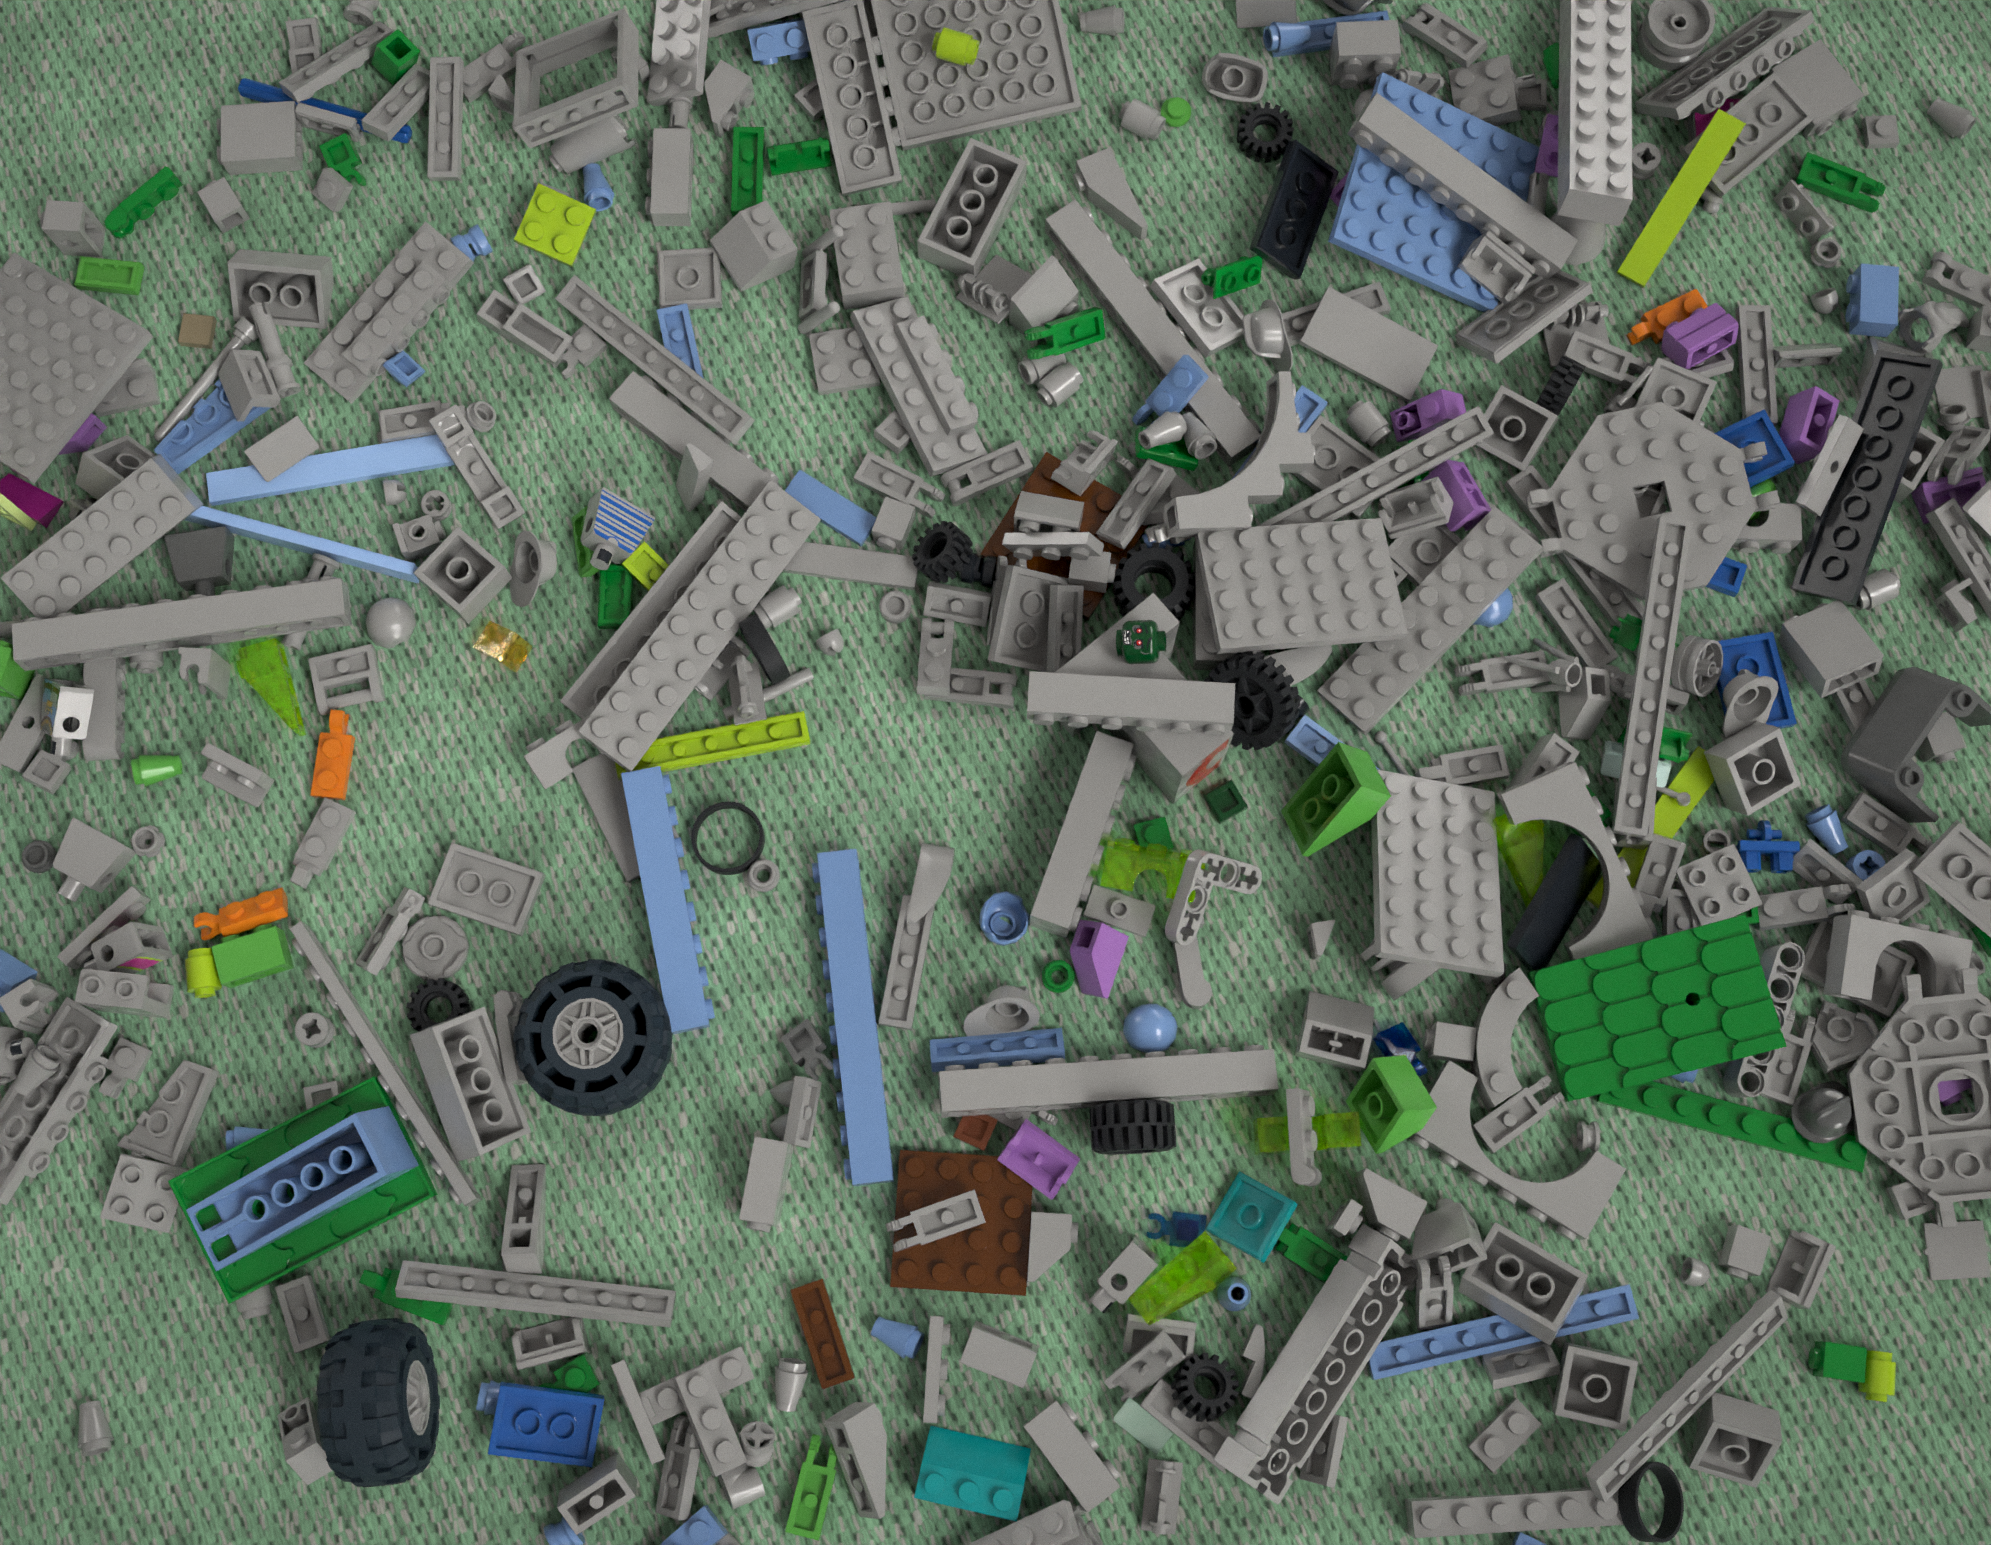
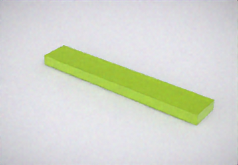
M1721 109L1717 110L1618 269L1617 273L1642 288L1645 287L1746 123Z
M801 711L736 726L732 724L657 738L632 771L660 766L662 772H668L810 744V737L805 713ZM615 762L618 781L622 780L621 773L628 771Z
M1700 746L1695 748L1667 786V788L1677 793L1687 792L1691 797L1689 805L1680 806L1677 803V799L1662 793L1655 803L1654 833L1673 838L1713 783L1714 777L1704 754L1705 750ZM1623 847L1617 855L1618 858L1622 856L1629 867L1631 874L1626 877L1631 888L1635 885L1648 847L1644 850ZM1603 875L1586 897V900L1599 908L1603 894Z

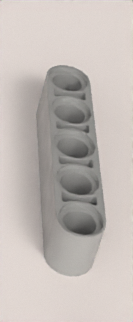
M114 606V607H99V608H105V609H108V610H114V609H121L122 607H121V606ZM88 608L85 613H89L90 610L96 608ZM114 658L84 663L83 684L94 689L87 735L82 740L83 753L87 761L113 760L124 757V752H121V743H125V721H122V712H125V690H122V681H125L126 659Z
M1792 942L1769 946L1763 952L1760 960L1782 1033L1805 963L1804 951L1798 944ZM1781 952H1783L1786 956L1785 965L1781 962L1780 959ZM1772 982L1777 989L1776 996L1772 994L1770 989ZM1777 1049L1757 1054L1756 1058L1749 1056L1728 1061L1723 1077V1087L1726 1093L1735 1098L1759 1096L1766 1087ZM1743 1075L1748 1082L1746 1090L1741 1085V1077Z

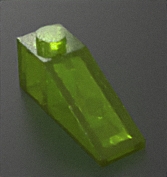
M276 638L239 648L240 660L236 661L240 677L247 680L300 737L306 735L284 646Z
M1503 814L1492 820L1497 830V845L1527 908L1543 881L1544 832L1542 829L1544 828V823L1540 819L1513 825L1509 823L1506 814Z
M1204 1231L1134 1292L1128 1300L1150 1326L1211 1292L1232 1274L1237 1267L1207 1232Z

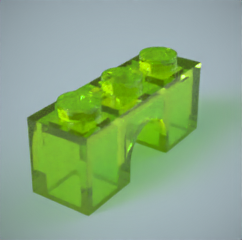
M1115 838V841L1108 840L1100 886L1133 892L1134 882L1138 874L1144 870L1154 869L1161 872L1167 880L1165 898L1174 899L1186 860L1193 852L1192 850L1183 849L1180 850V853L1167 851V847L1160 844H1148L1147 847L1134 845L1135 842L1127 838ZM1202 863L1201 869H1205V863ZM1195 890L1190 893L1188 902L1194 901Z
M1359 1112L1331 1113L1312 1117V1130L1316 1132L1318 1143L1316 1151L1357 1149L1362 1146ZM1288 1116L1256 1118L1253 1121L1256 1155L1290 1153Z

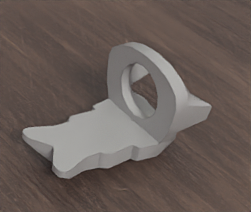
M1926 301L1921 306L1905 309L1898 313L1899 329L1902 337L1913 350L1922 354L1932 352L1941 342L1945 333L1958 326L1964 328L1970 326L1964 312L1952 302L1946 303L1942 301L1936 303L1935 301ZM1918 318L1926 319L1931 326L1930 337L1922 343L1917 342L1911 334L1912 324Z

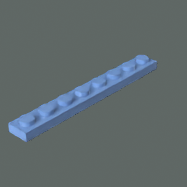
M1630 1284L1580 1295L1555 1338L1639 1319ZM1497 1314L1381 1341L1369 1359L1368 1366L1372 1380H1377L1532 1344L1542 1340Z

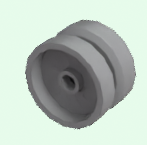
M1654 0L1647 11L1637 36L1639 51L1645 60L1656 68L1674 71L1681 70L1699 57L1713 33L1715 17L1712 7L1707 0Z

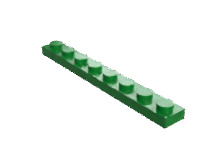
M1654 1081L1605 1092L1597 1096L1596 1102L1857 1173H1862L1864 1169L1867 1149L1856 1141L1854 1135L1844 1134L1834 1141L1824 1144L1813 1143L1799 1134L1791 1118Z

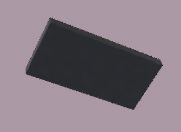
M1296 139L1288 142L1249 248L1294 280L1301 278L1339 171Z
M1573 833L1568 836L1506 943L1529 972L1547 967L1602 871L1599 860L1582 837Z

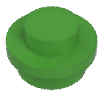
M1173 97L1163 103L1161 116L1166 118L1165 123L1167 125L1181 127L1189 121L1191 107L1186 100Z

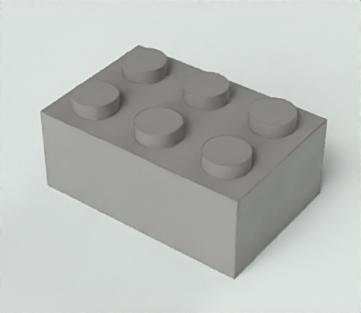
M891 201L829 210L831 226L839 225L844 230L843 236L834 242L844 310L873 306L905 297Z
M1495 1222L1483 1241L1487 1259L1468 1266L1462 1276L1458 1291L1551 1346L1580 1296L1588 1275Z

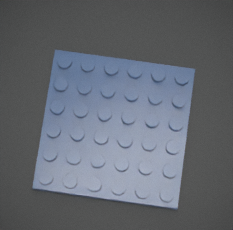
M1382 72L1377 77L1371 98L1376 93L1380 94L1526 202L1529 191V176L1535 171L1539 147ZM1357 144L1328 242L1485 313L1487 310H1493L1498 304L1499 299L1457 267L1472 242L1482 235L1481 232L1470 223L1460 220L1445 205L1434 201L1430 194L1422 188L1408 182L1404 175L1393 167L1385 165L1370 150Z

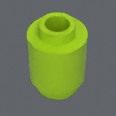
M944 27L941 33L936 32L932 50L936 51L937 59L962 66L966 64L974 65L979 50V40L973 39V35Z
M212 948L189 950L187 952L188 958L185 959L187 992L194 993L195 998L215 996V991L222 989Z
M1867 1350L1865 1383H1858V1392L1865 1393V1400L1887 1402V1395L1895 1396L1896 1362H1892L1893 1353Z

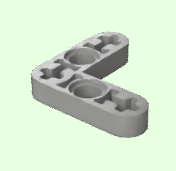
M1197 849L1193 851L1186 860L1166 922L1165 935L1167 939L1182 946L1191 944L1198 933L1213 885L1244 894H1252L1259 888L1262 881L1260 868L1205 850ZM1202 863L1209 864L1208 870L1201 869ZM1227 864V874L1223 879H1221V871L1223 867ZM1240 873L1247 875L1245 881L1239 880ZM1195 890V899L1192 904L1188 905V897Z

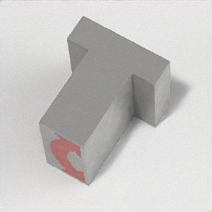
M1152 593L1055 673L1186 680L1169 660L1180 622L1160 599ZM1154 620L1158 625L1159 631H1165L1166 651H1160V656L1156 663L1131 665L1127 664L1123 657H1118L1116 631L1122 630V626L1126 621ZM1059 721L1072 737L1085 728L1071 727L1067 725L1068 722ZM1122 725L1121 729H1108L1114 737L1134 744L1132 754L1137 755L1136 762L1172 804L1222 764L1234 735L1232 731H1225L1224 735L1213 736L1205 734L1204 730L1191 729L1190 733L1180 734L1171 732L1170 728L1156 727L1155 731L1146 732L1137 730L1136 726Z

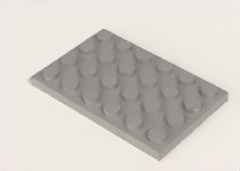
M1382 518L1251 527L1248 530L1198 532L1194 536L1218 654L1405 639L1408 635Z
M1378 770L1391 797L1371 819L1375 957L1498 978L1504 974L1495 792Z

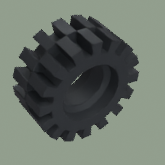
M1265 102L1264 108H1261L1260 103H1257L1254 106V110L1249 107L1246 109L1245 115L1242 114L1237 130V143H1240L1239 149L1241 152L1245 150V156L1249 159L1252 155L1255 156V162H1260V158H1265V163H1270L1271 158H1274L1275 161L1280 159L1281 154L1284 155L1288 142L1292 140L1294 131L1292 118L1287 119L1289 113L1286 110L1280 113L1281 106L1277 104L1274 109H1271V103ZM1266 124L1274 128L1277 136L1272 141H1261L1254 136L1253 130L1259 125Z
M1563 355L1536 404L1558 416L1586 366Z
M941 521V525L938 523L933 524V530L927 528L924 531L926 536L918 538L920 545L914 546L913 550L916 553L912 554L914 566L936 583H940V581L946 583L948 582V577L952 580L956 578V572L959 571L961 573L964 570L962 565L964 563L968 564L970 561L967 555L973 553L971 548L973 543L970 537L952 522Z
M442 978L426 980L427 984L425 985L420 983L417 986L419 990L416 993L412 991L409 997L412 998L411 1003L407 1002L406 1007L410 1010V1013H407L408 1020L412 1022L410 1025L417 1031L441 1023L433 1022L427 1014L428 1005L435 998L444 997L451 1003V1013L444 1021L471 1011V1005L468 1002L470 999L463 989L455 983Z
M1202 1353L1199 1357L1198 1354L1192 1356L1174 1374L1173 1378L1175 1380L1171 1383V1389H1176L1172 1394L1173 1400L1180 1399L1181 1401L1177 1408L1181 1411L1185 1407L1188 1410L1185 1416L1190 1419L1197 1415V1422H1202L1205 1419L1207 1422H1211L1216 1418L1218 1419L1235 1403L1234 1400L1238 1397L1239 1392L1234 1391L1239 1387L1238 1380H1231L1236 1375L1234 1369L1228 1372L1225 1368L1229 1363L1224 1360L1219 1364L1218 1359L1220 1356L1215 1354L1210 1358L1208 1353ZM1204 1376L1213 1383L1216 1389V1395L1213 1399H1206L1196 1391L1194 1387L1195 1377Z

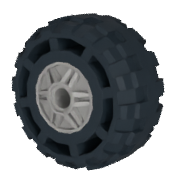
M588 959V961L571 962L560 966L559 970L549 976L545 975L535 985L536 988L528 998L524 999L519 1010L520 1016L514 1029L516 1059L519 1068L527 1079L528 1084L539 1096L566 1112L582 1116H606L631 1108L642 1101V1098L651 1090L655 1089L662 1079L667 1064L670 1062L673 1033L664 1001L658 991L643 976L619 963L601 959ZM594 1031H598L597 1038L593 1042L588 1043L589 1035Z
M399 1318L375 1319L349 1324L348 1329L337 1332L329 1340L319 1365L320 1374L316 1395H318V1409L316 1410L317 1423L319 1424L321 1434L320 1441L322 1449L327 1456L326 1461L339 1479L344 1482H351L357 1487H376L405 1483L406 1480H411L413 1476L425 1470L436 1448L435 1443L440 1423V1395L438 1394V1375L434 1365V1355L431 1346L428 1345L427 1337L420 1328L413 1323L403 1322Z

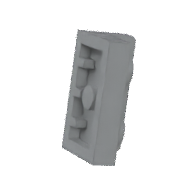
M136 358L95 408V414L98 417L161 404L156 371L146 359Z
M208 742L200 753L210 760L202 774V779L254 807L260 806L275 780L261 770Z

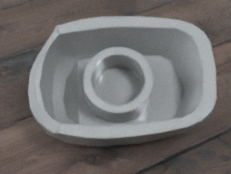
M1216 54L1205 64L1202 73L1204 88L1212 95L1226 100L1258 102L1263 97L1267 87L1268 72L1265 66L1257 61L1236 54Z

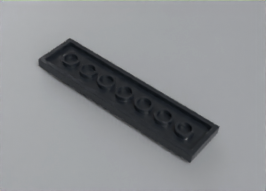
M1877 350L1852 418L1864 430L1821 516L1817 515L1791 586L1793 591L1832 601L1838 600L1845 604L1856 606L1943 366L1940 360Z

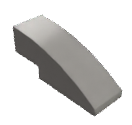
M496 290L492 291L476 314L479 323L524 350L553 364L558 362L573 340L571 336L523 304L517 305Z

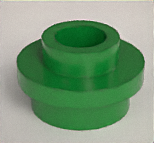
M1053 960L1043 968L1042 982L1049 991L1063 993L1073 985L1075 974L1069 963L1063 960ZM1061 971L1064 974V980L1060 983L1054 982L1052 980L1053 972Z

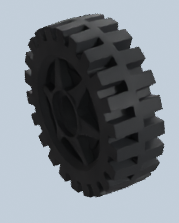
M1253 651L1237 652L1227 657L1212 669L1209 676L1204 680V682L1235 683L1234 724L1231 729L1234 735L1230 744L1237 747L1242 743V749L1249 750L1252 747L1254 750H1260L1263 747L1267 748L1281 739L1295 724L1294 721L1299 715L1297 708L1300 706V699L1295 698L1299 694L1297 686L1290 687L1294 679L1291 674L1286 677L1283 675L1286 668L1282 664L1276 668L1274 666L1276 659L1270 656L1264 660V653L1257 652L1253 655Z

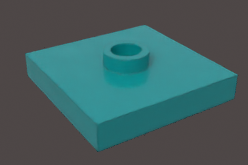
M1239 1171L1205 1230L1264 1264L1298 1204Z

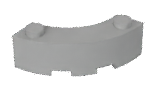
M1520 968L1509 974L1493 988L1484 1000L1473 1027L1477 1028L1471 1071L1474 1076L1478 1077L1475 1086L1487 1110L1497 1106L1522 1089L1512 1065L1511 1037L1520 1014L1539 995Z

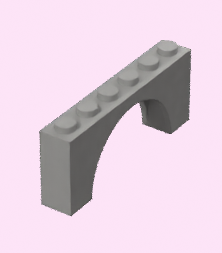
M1576 762L1565 763L1497 793L1510 824L1516 825L1540 819L1561 822L1580 833L1592 846L1599 859L1603 873L1602 899L1596 915L1590 924L1578 936L1564 943L1570 960L1646 941L1658 935L1651 918H1645L1640 906L1644 905V901L1637 887L1631 888L1626 877L1631 873L1625 859L1622 856L1618 858L1613 848L1617 844L1614 833L1609 826L1604 827L1599 815L1603 814L1602 806L1596 796L1591 797L1586 787L1587 784H1590L1589 777L1582 765L1577 767Z
M1450 1060L1445 1062L1428 1089V1093L1437 1108L1424 1128L1410 1136L1409 1141L1423 1150H1427L1430 1147L1440 1153L1438 1159L1454 1169L1459 1165L1469 1171L1467 1177L1478 1185L1485 1187L1488 1183L1498 1189L1496 1195L1507 1203L1515 1205L1517 1201L1527 1207L1526 1214L1540 1223H1544L1547 1220L1556 1225L1557 1229L1555 1232L1571 1242H1574L1575 1238L1578 1240L1587 1239L1626 1168L1600 1152L1594 1151L1590 1152L1573 1172L1553 1182H1528L1503 1172L1483 1153L1472 1130L1470 1102L1478 1077Z

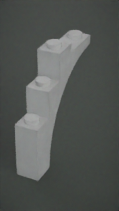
M1279 371L1266 382L1267 409L1263 431L1255 451L1244 468L1232 480L1218 488L1201 494L1175 497L1164 506L1167 537H1194L1198 532L1248 530L1251 528L1253 521V511L1249 504H1271L1283 495L1285 483L1284 477L1280 473L1303 472L1314 464L1315 446L1311 443L1310 432H1298L1300 418L1295 409L1296 387L1292 382L1291 371Z

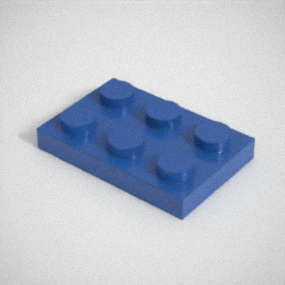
M1765 409L1714 433L1739 449L1754 443L1765 442L1767 455L1762 456L1763 459L1761 461L1744 463L1750 487L1794 467L1795 461Z
M1768 632L1718 641L1723 650V666L1717 682V688L1724 716L1727 711L1723 701L1724 688L1733 678L1737 677L1741 669H1747L1759 677H1772L1778 683V693L1766 724L1779 727L1780 729L1796 725L1797 722L1774 633Z
M500 1382L488 1454L592 1467L604 1405V1395Z

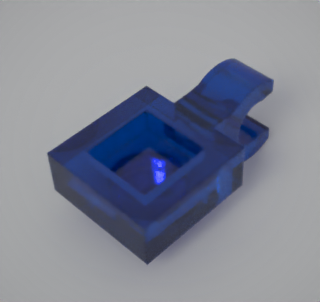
M1403 1022L1379 1032L1373 1038L1384 1057L1406 1055L1419 1077L1427 1073L1425 1065L1416 1056L1421 1048Z

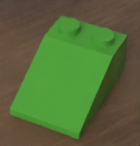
M1338 742L1281 812L1302 856L1308 857L1371 820L1391 795L1368 752Z

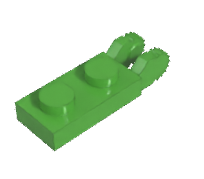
M813 1434L806 1461L802 1462L785 1532L819 1541L837 1469H835L837 1455L833 1444H831L827 1466L814 1464L816 1454L820 1448L821 1436Z

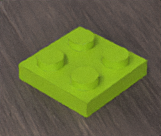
M538 183L516 233L514 242L572 267L595 216L596 209Z

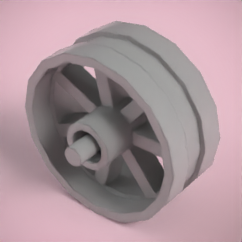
M1693 635L1684 638L1678 646L1672 662L1671 680L1673 687L1701 697L1710 694L1720 678L1723 666V650L1720 643L1716 640L1704 639L1703 637Z

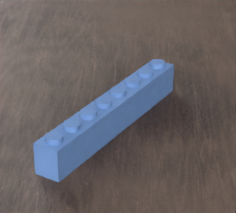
M660 766L621 773L662 996L670 1018L671 1031L674 1035L710 1027L709 1019L715 1018L712 999L705 1000L703 987L709 986L706 967L698 966L696 954L703 952L699 934L693 935L690 922L697 920L693 901L686 902L684 890L690 889L687 869L680 870L678 858L684 857L681 837L674 838L672 826L678 825L675 806L668 807L666 794L672 793L669 774L662 775Z

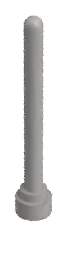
M243 317L233 326L235 328L232 333L234 337L155 432L154 438L157 442H161L185 418L216 380L231 349L240 350L244 344L248 346L251 341L254 343L258 339L256 327Z

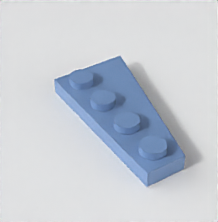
M219 379L214 384L217 388L206 400L201 398L193 407L195 409L194 413L186 421L181 420L154 451L157 455L161 454L174 471L179 474L272 407H252L244 422L237 421Z

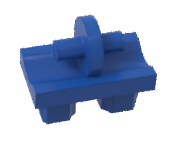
M1760 820L1757 829H1747V839H1757V841L1740 840L1735 845L1748 873L1761 871L1760 856H1770L1771 873H1789L1793 868V855L1800 851L1799 841H1771V839L1781 840L1782 831L1772 830L1768 820Z

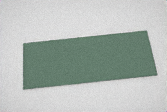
M1130 1397L1113 1418L1117 1424L1155 1455L1160 1452L1173 1434V1432Z

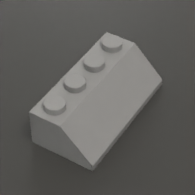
M485 1007L409 1035L456 1162L480 1156L531 1132L514 1084L506 1083L500 1047Z

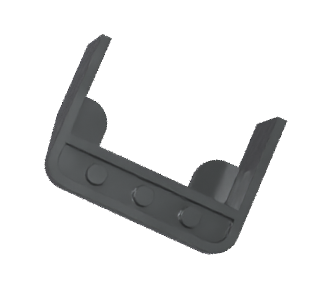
M1918 667L1902 668L1895 673L1842 751L1840 759L1843 770L1888 810L1907 823L1936 822L1939 818L1936 813L1916 797L1924 784V774L1920 766L1912 760V757L1943 711L1945 710L1951 716L1959 718L1970 727L1991 725V706L1970 687Z

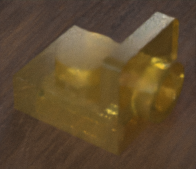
M489 621L473 648L479 653L502 663L509 670L516 673L531 651L532 645L516 632Z

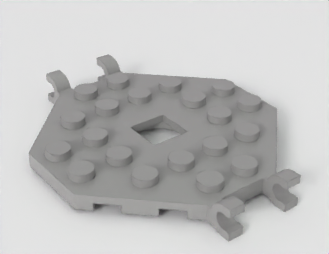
M1662 402L1598 415L1551 488L1547 490H1532L1528 492L1529 496H1526L1528 510L1551 504L1559 538H1548L1540 541V545L1543 546L1540 558L1564 553L1570 558L1577 559L1589 566L1593 572L1611 583L1615 582L1630 591L1631 595L1642 601L1646 599L1657 519L1662 515L1693 521L1683 592L1704 588L1713 577L1754 512L1774 509L1775 505L1780 503L1777 490L1752 497L1744 463L1761 461L1763 459L1762 456L1767 455L1765 442L1754 443L1739 449ZM1658 483L1662 484L1665 488L1670 512L1640 518L1633 489Z
M1976 968L1955 970L1961 993L1923 997L1920 974L1901 975V987L1905 995L1904 1002L1846 1073L1856 1141L1935 1201L1936 1225H1941L1943 1228L1957 1227L1953 1202L1991 1198V1002L1978 990ZM1970 1078L1975 1112L1943 1115L1941 1112L1938 1083L1940 1081Z

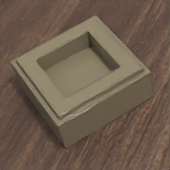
M183 313L178 343L186 347L212 349L217 323L214 316Z

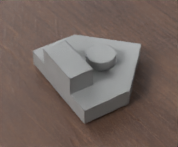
M1824 1000L1810 1042L1812 1045L1810 1049L1824 1074L1834 1070L1839 1072L1852 1067L1880 1031L1870 1016L1859 1012L1847 1011L1837 1007V1004Z

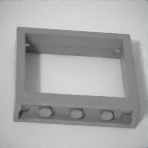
M624 8L517 51L513 128L529 148L536 147L638 107L639 30ZM617 46V78L539 109L540 76ZM533 54L530 56V60L526 58L527 55Z

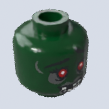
M1154 620L1126 621L1122 626V630L1116 631L1118 657H1123L1124 661L1131 665L1156 663L1159 659L1160 651H1166L1165 631H1159L1158 625Z

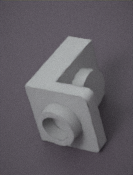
M1970 577L1961 583L1957 579L1952 580L1939 589L1942 595L1934 600V603L1955 632L1963 629L1978 618L1970 601L1963 598L1960 594L1961 591L1973 583Z

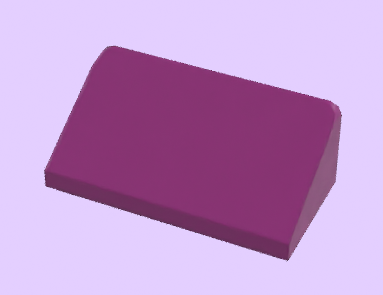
M11 473L0 480V493L37 524L45 528L49 526L64 501Z

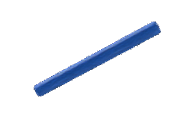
M247 78L241 79L238 86L241 96L260 102L294 101L281 88ZM313 97L299 102L356 118L357 124L361 127L360 130L370 133L363 129L361 121L368 113ZM405 124L391 140L409 143L412 137L411 127Z

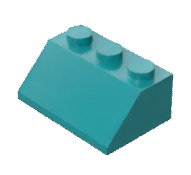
M931 1425L914 1498L1017 1522L1031 1448Z

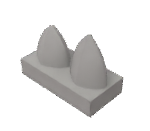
M795 1076L794 1080L782 1082L770 1090L772 1096L780 1104L789 1108L787 1114L779 1116L770 1124L774 1134L783 1142L810 1149L822 1082L808 1077Z

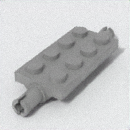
M656 0L647 102L652 106L668 105L671 107L668 128H688L689 110L693 105V97L703 95L711 0Z

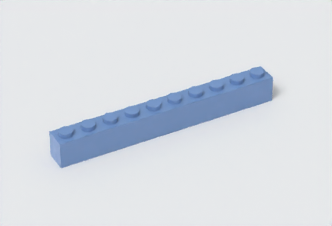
M857 849L817 853L818 863H812L814 883L820 882L821 895L815 896L818 915H824L825 927L819 928L821 947H827L828 960H822L824 979L831 980L832 992L826 993L828 1013L834 1012L835 1025L829 1026L831 1045L838 1046L839 1058L833 1059L835 1079L841 1078L842 1092H836L838 1112H845L846 1125L840 1126L842 1146L848 1145L850 1158L844 1159L846 1180L852 1179L853 1186L894 1182Z

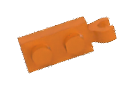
M1696 288L1644 313L1640 318L1642 322L1631 328L1632 332L1626 336L1632 346L1649 337H1652L1655 344L1662 342L1664 330L1669 324L1675 321L1679 323L1690 317L1696 309H1705L1708 306Z
M331 709L329 716L330 733L320 732L310 794L312 797L336 800L346 799L355 737L346 735L349 714H345V711Z
M283 887L273 891L262 892L258 896L240 902H232L226 907L220 908L219 915L207 912L199 913L194 916V927L209 926L201 929V939L210 940L221 933L223 937H227L288 917L287 895Z

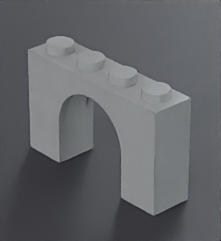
M1848 910V915L1834 916L1823 994L1853 1001L1872 1000L1878 958L1882 951L1894 942L1905 947L1916 958L1918 974L1921 976L1923 997L1961 993L1955 970L1970 967L1973 940L1959 938L1960 932L1939 929L1938 933L1929 931V925L1909 923L1908 926L1899 925L1900 919L1879 916L1878 920L1869 918L1868 912Z

